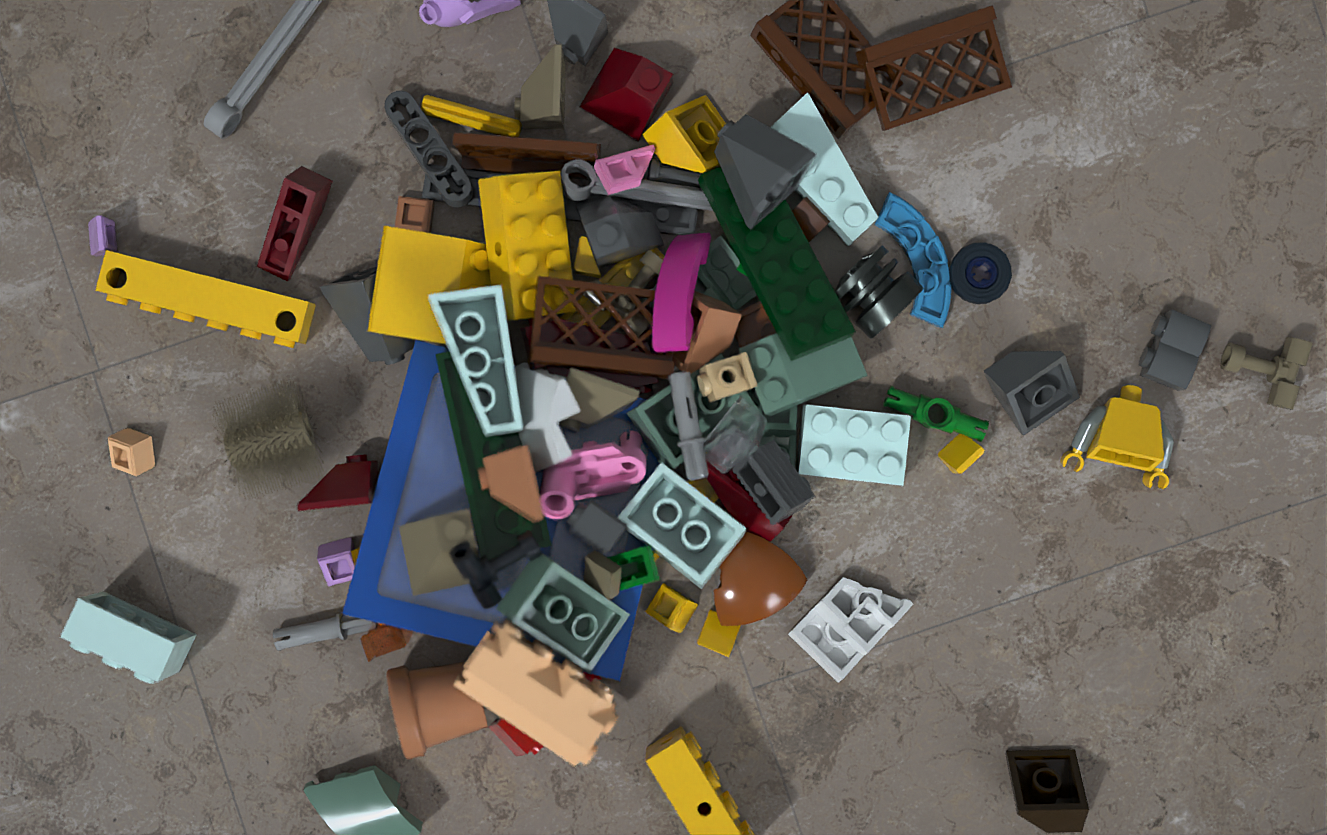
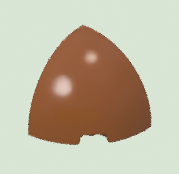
M745 532V535L719 567L721 570V582L718 588L714 589V601L721 626H739L763 620L777 613L793 601L801 592L807 582L805 574L799 565L778 546L760 536Z

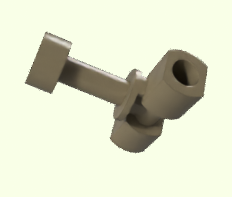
M648 249L640 259L644 267L627 287L644 289L655 274L659 276L663 260ZM598 279L593 282L603 284ZM593 291L585 292L584 296L597 307L602 304ZM603 293V295L607 299L613 295L609 293ZM618 295L610 302L623 319L637 308L626 295ZM638 312L626 321L638 338L651 325Z
M1293 337L1286 338L1281 357L1275 356L1272 361L1247 355L1244 346L1228 343L1223 351L1220 367L1237 373L1242 367L1267 374V381L1273 383L1267 404L1293 410L1300 386L1294 385L1299 366H1306L1313 343Z

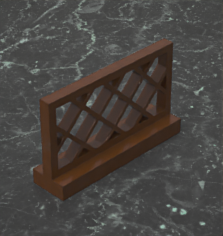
M788 0L772 14L766 15L759 20L750 36L802 97L808 92L825 124L836 138L839 139L876 108L873 100L869 103V96L872 97L866 75L864 76V88L846 86L847 70L864 72L863 65L848 63V48H859L862 50L872 45L834 0H820L822 3L821 13L804 11V0ZM798 4V10L792 9ZM782 16L797 17L796 33L784 32L775 21ZM803 18L821 20L820 36L802 34ZM826 21L837 22L843 27V39L825 37ZM801 41L819 43L818 59L806 58L801 53ZM825 44L843 46L842 62L824 60ZM885 64L875 67V74L883 75L891 84L895 72ZM823 67L841 69L840 86L828 84L823 79ZM901 79L897 83L895 92L904 84ZM881 91L882 97L884 99L886 93ZM845 94L863 96V108L855 115L845 105Z
M993 5L855 52L858 64L863 65L883 131L1012 87L993 20L997 19ZM985 31L989 44L984 55L969 48L974 34ZM966 37L963 44L957 41L958 39ZM949 43L960 49L952 66L937 58L943 44ZM934 48L932 54L925 52V50ZM965 53L980 60V64L973 77L958 70ZM913 54H918L929 60L921 77L905 69ZM903 58L900 66L893 62ZM885 64L897 71L889 88L878 82L874 70L875 67ZM933 64L949 71L942 88L926 80ZM986 64L996 69L1000 84L989 87L978 81ZM902 74L918 82L910 99L894 91ZM954 75L970 83L963 97L958 98L947 92ZM923 86L938 93L933 106L928 109L915 102ZM975 86L982 89L980 91L972 93ZM881 91L886 93L884 99L882 97ZM891 96L907 104L901 118L893 121L889 120L886 110ZM944 97L951 100L941 104ZM912 108L919 111L909 115Z
M454 133L453 144L462 155L461 168L468 170L515 175L560 171L561 174L562 168L569 161L583 160L594 168L595 161L601 159L602 146L597 143ZM581 173L568 174L569 179L588 180Z
M538 276L530 349H528L527 364L662 379L668 378V376L674 374L673 351L663 352V355L651 354L642 343L645 338L653 333V317L645 306L655 299L656 290ZM545 286L558 287L567 298L554 311L544 300ZM568 289H577L578 291L572 295ZM584 290L593 291L602 302L589 315L575 299ZM603 293H609L613 295L607 299L603 295ZM618 295L628 296L637 307L624 319L610 303ZM637 297L648 298V299H647L646 301H644L643 303H641L640 300H639ZM571 302L583 317V320L568 330L556 313ZM604 307L608 309L618 322L605 334L602 333L591 319ZM543 308L549 314L544 319H542ZM639 311L652 325V328L640 338L636 336L626 323ZM552 318L564 335L556 342L540 341L541 325ZM585 322L599 337L591 346H581L572 335ZM620 326L634 342L625 350H616L607 339ZM568 338L572 344H564L561 342L564 339ZM603 342L607 348H599L596 346ZM637 346L641 350V352H634L631 350Z

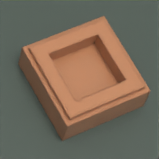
M399 196L395 227L431 233L434 201Z

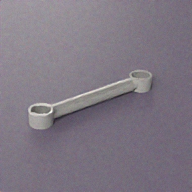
M296 0L227 96L218 100L210 108L204 119V127L221 139L227 138L234 132L241 121L242 110L322 0Z
M572 160L562 168L563 195L568 199L574 201L584 200L591 193L608 195L594 168L588 162ZM581 173L587 177L590 184L584 188H577L578 185L570 181L568 174ZM642 179L639 187L610 195L713 211L702 188Z

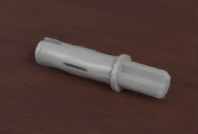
M681 372L668 376L680 442L677 443V446L682 447L687 478L689 480H697L708 475L703 443L706 442V439L702 438L690 372Z
M340 612L336 614V617L280 629L276 628L273 630V639L290 636V639L274 642L276 649L281 651L286 648L339 637L341 640H346L349 635L377 629L378 623L343 615Z

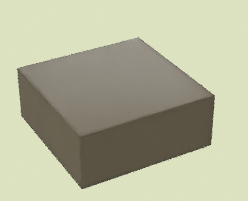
M594 550L585 556L584 583L610 601L619 594L621 567Z

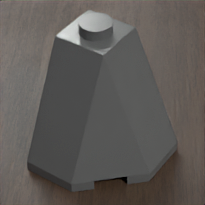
M746 114L736 123L731 120L723 126L717 135L720 140L714 151L744 222L750 229H753L798 188L816 157V154L811 149Z
M603 194L575 203L599 269L645 253L648 249L653 250L664 246L653 213L621 197Z
M377 267L345 274L320 286L323 295L369 362L384 361L386 365L394 364L405 359L404 353L414 348L415 340L368 332Z

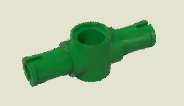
M892 385L887 391L886 395L895 397L897 400L889 397L885 398L883 402L884 407L911 415L912 420L920 422L928 429H939L950 434L954 431L976 439L979 442H982L986 433L976 430L975 427L987 430L989 421L960 412L961 409L959 407L951 405L946 399L932 398L924 394L916 396L897 389ZM933 404L939 405L944 413L942 420L937 424L933 423L928 417V410Z

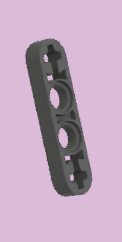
M405 91L391 93L387 96L384 104L389 121L442 199L452 207L465 206L473 196L469 178L415 99ZM400 103L402 106H406L408 115L411 118L407 123L401 112L396 111V104ZM414 129H426L429 132L428 138L422 143L413 142L410 139V134ZM435 155H442L447 158V165L441 170H433L428 166L430 158ZM451 175L456 186H463V194L457 196L456 193H451L450 185L446 178Z

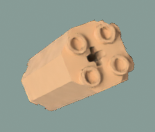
M507 618L502 624L495 621L491 630L495 634L493 635L487 631L463 666L466 668L462 675L458 674L455 679L454 686L573 766H576L579 762L587 765L597 751L598 746L595 745V742L602 732L607 735L611 731L619 717L615 714L616 703L613 700L615 695L611 693L612 689L594 678L592 683L585 679V675L581 673L583 670L572 661L565 658L562 664L552 659L554 657L552 648L535 638L533 643L523 637L524 634L522 632L524 630Z

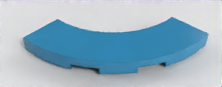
M889 192L874 225L890 234L900 244L911 263L914 278L924 287L914 299L910 315L936 327L943 328L951 300L948 259L939 237L924 219L925 217L911 204Z

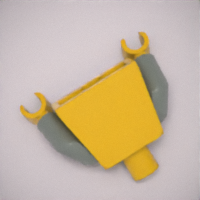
M1126 385L1121 387L1120 398L1112 397L1104 406L1095 407L1081 422L1071 443L1074 447L1073 450L1063 453L1060 461L1061 465L1065 467L1068 458L1072 456L1077 457L1078 463L1074 471L1078 472L1084 466V460L1081 455L1083 452H1087L1086 458L1146 471L1143 474L1142 481L1148 488L1152 487L1154 477L1159 476L1158 488L1165 489L1169 485V478L1164 473V469L1169 467L1174 440L1165 422L1161 420L1158 407L1141 403L1142 389L1134 385Z

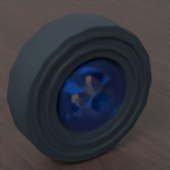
M986 242L972 243L960 249L953 257L949 267L950 284L954 292L964 301L973 304H987L1000 298L1008 289L1012 278L1011 264L1007 255L997 246ZM984 265L987 268V271L984 273L989 274L988 279L983 278L977 282L973 279L976 273H972V268H979Z

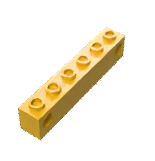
M108 250L105 251L95 291L107 293L106 301L126 306L129 299L141 302L139 308L141 310L157 314L161 313L162 308L173 310V318L194 323L195 316L208 319L206 326L224 331L228 330L229 325L241 328L240 335L261 340L262 333L275 336L274 344L294 348L295 342L306 344L316 307L315 304L304 300ZM123 269L127 275V281L121 288H116L120 271ZM285 311L293 313L296 318L294 328L286 332L280 330L277 326L278 316Z

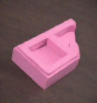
M653 144L595 161L594 169L608 195L640 186L655 151Z

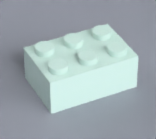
M808 404L803 405L796 470L801 475L903 486L911 416Z
M663 463L658 466L617 517L627 524L625 529L646 546L651 545L652 551L701 589L746 532V528Z
M103 591L78 598L60 637L71 642L69 646L76 651L87 654L93 652L103 657V663L114 668H128L135 672L134 676L137 679L146 683H154L180 671L196 634Z

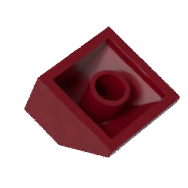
M613 48L579 107L639 142L643 136L642 134L647 129L673 85V74L643 56Z
M367 454L346 456L347 463L336 464L297 504L298 511L372 503L379 478L378 461H368Z

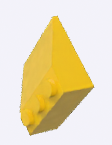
M384 226L368 332L446 345L429 304L428 295L490 287L491 281L486 244Z

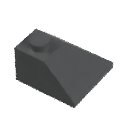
M547 0L556 45H562L566 61L573 65L578 61L586 66L608 34L606 14L585 0Z
M1012 351L984 370L993 394L1023 436L1080 398L1066 356L1062 351Z

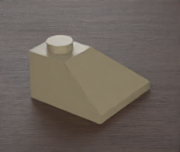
M554 45L522 85L521 98L515 97V118L520 119L523 129L564 130L566 59L562 45Z
M571 368L566 382L580 412L561 420L559 425L579 432L580 427L588 429L630 408L638 398L640 391Z
M469 509L399 526L413 596L469 584L470 579L464 580L449 554L455 546L469 542L479 558Z

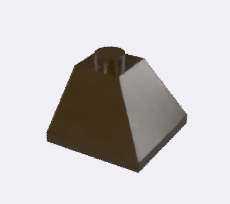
M1075 749L1006 751L1005 756L1017 815L1047 833L1082 832L1089 812V806Z

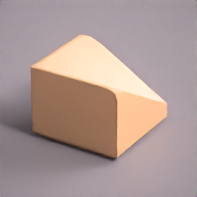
M125 428L108 436L111 465L113 468L138 476L155 466L152 436L131 428Z

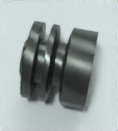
M883 245L878 250L864 255L840 279L835 289L839 300L846 293L852 297L843 307L845 312H849L858 305L864 309L855 324L870 339L874 338L894 320L924 289L909 272L902 274L895 280L890 276V273L898 263L895 258L884 268L878 264L888 253V250Z

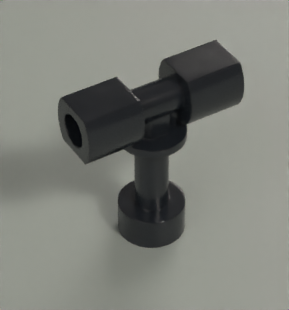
M530 530L517 536L519 544L491 560L486 555L478 558L469 542L461 543L449 552L454 565L464 580L470 579L469 585L483 609L492 608L502 600V596L494 581L499 580L497 572L526 556L531 562L543 555Z

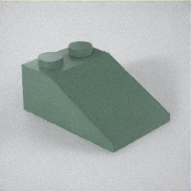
M777 333L739 349L740 354L747 353L757 383V387H754L765 415L769 416L868 376L852 337L793 361L790 360Z
M720 353L718 356L710 360L705 365L723 360L725 358L722 355V353ZM699 370L690 374L702 438L706 439V442L703 443V448L759 411L747 391L709 403L707 395L703 396L698 386L697 376L700 375ZM723 371V381L731 383L728 372ZM668 385L626 414L660 464L663 463L671 470L683 463L684 458L682 447L677 446V443L680 442L671 387Z
M544 554L531 562L529 560L496 608L512 623L588 673L592 671L630 616L625 610L612 601L607 600L606 597Z

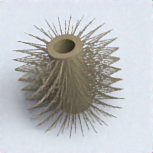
M289 383L287 394L284 388L281 395L277 389L279 399L274 388L275 396L272 399L269 392L270 399L268 397L266 400L264 396L265 404L260 393L261 401L258 397L259 404L256 397V404L252 397L253 405L250 401L251 409L248 401L247 406L244 402L245 409L242 402V409L238 402L239 410L236 406V413L231 401L234 410L232 416L228 407V414L226 410L225 415L222 411L224 421L222 416L219 418V421L223 427L221 430L224 436L221 434L223 437L221 442L224 443L225 450L219 451H226L227 460L229 459L231 467H234V487L235 468L238 485L239 480L241 481L242 489V480L244 489H246L245 482L248 489L250 484L253 495L254 491H256L254 481L257 488V480L260 488L262 487L259 477L265 492L263 480L268 490L265 476L268 484L270 479L273 491L275 490L272 483L274 475L277 483L278 478L281 482L280 474L282 479L284 475L287 482L286 474L289 478V471L293 481L292 474L294 470L298 478L300 470L304 476L303 469L306 477L307 472L310 476L309 468L313 476V468L317 478L315 471L316 468L318 472L315 456L317 449L314 445L316 437L313 429L316 428H312L311 418L309 419L307 416V407L306 413L304 411L303 394L302 410L301 401L299 405L298 397L296 400L294 390L291 397Z

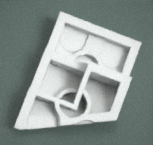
M526 362L516 366L515 380L523 426L519 436L522 446L528 445L535 473L573 456L557 422L580 412V409L565 378L551 375L543 369L530 370Z
M843 577L788 635L839 683L861 658L869 653L886 632L902 618L913 603L908 599L901 600L883 594L882 590L873 587H863L859 582Z

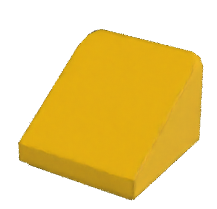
M581 236L578 242L574 270L579 275L601 278L587 237Z
M958 434L938 452V457L952 473L962 474L984 454L985 450L968 436Z
M662 583L645 612L670 630L681 633L698 604L667 584Z
M710 609L696 642L705 648L729 657L741 625L721 626L717 612Z

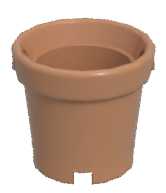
M466 662L409 670L405 665L387 670V684L400 744L407 760L425 756L427 748L488 727L484 706L454 686V681L458 674L462 675L466 668L463 666Z

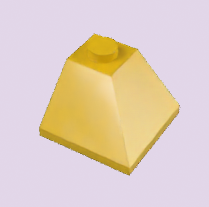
M703 95L667 111L642 135L649 145H654V153L661 163L704 173L720 165L714 151L720 140L717 135L726 122L707 95Z

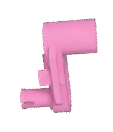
M630 430V437L627 440V431L623 432L620 436V446L613 442L601 445L595 441L584 442L582 448L570 450L573 456L544 468L539 494L543 514L552 519H563L572 513L575 500L626 492L631 485L640 482L645 476L647 463L646 456L641 451V435L636 431Z

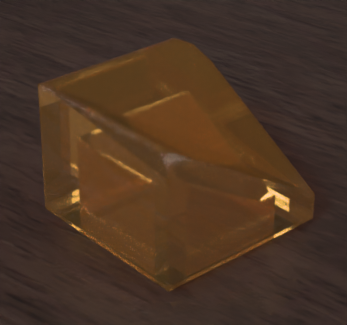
M389 625L369 631L360 638L369 662L376 657L406 646L401 628Z

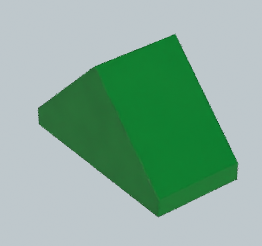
M651 545L607 557L621 567L619 591L660 580Z

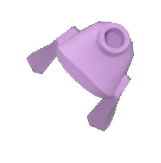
M423 0L419 14L421 19L427 24H436L440 27H455L463 23H472L495 13L511 10L521 5L520 0H480L479 2H470L469 0Z

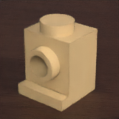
M746 352L704 365L698 369L700 373L697 376L698 386L702 395H707L709 403L757 387ZM723 371L728 372L731 383L723 381Z

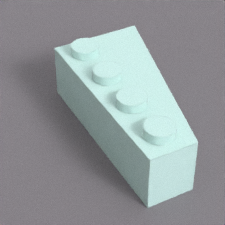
M807 92L770 128L811 149L816 154L815 159L795 191L802 199L807 197L830 221L828 226L849 247L878 219V216Z
M501 285L428 295V301L485 437L521 432L523 426Z

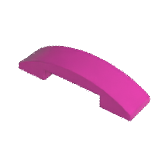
M710 233L677 235L666 251L657 281L654 300L653 349L655 352L689 350L695 322L690 310L699 266L707 262L711 242Z

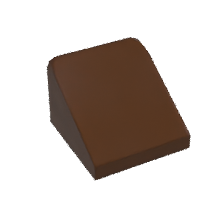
M807 197L792 210L808 242L812 241L830 223L825 215Z

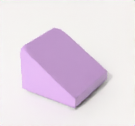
M101 215L95 216L88 224L91 255L103 256L106 250L117 252L115 222Z
M351 537L325 543L318 547L317 560L328 587L348 582L352 579L355 563L351 551L355 550Z

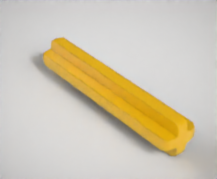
M425 95L421 104L422 111L428 116L500 136L519 137L522 125L517 119L430 95Z

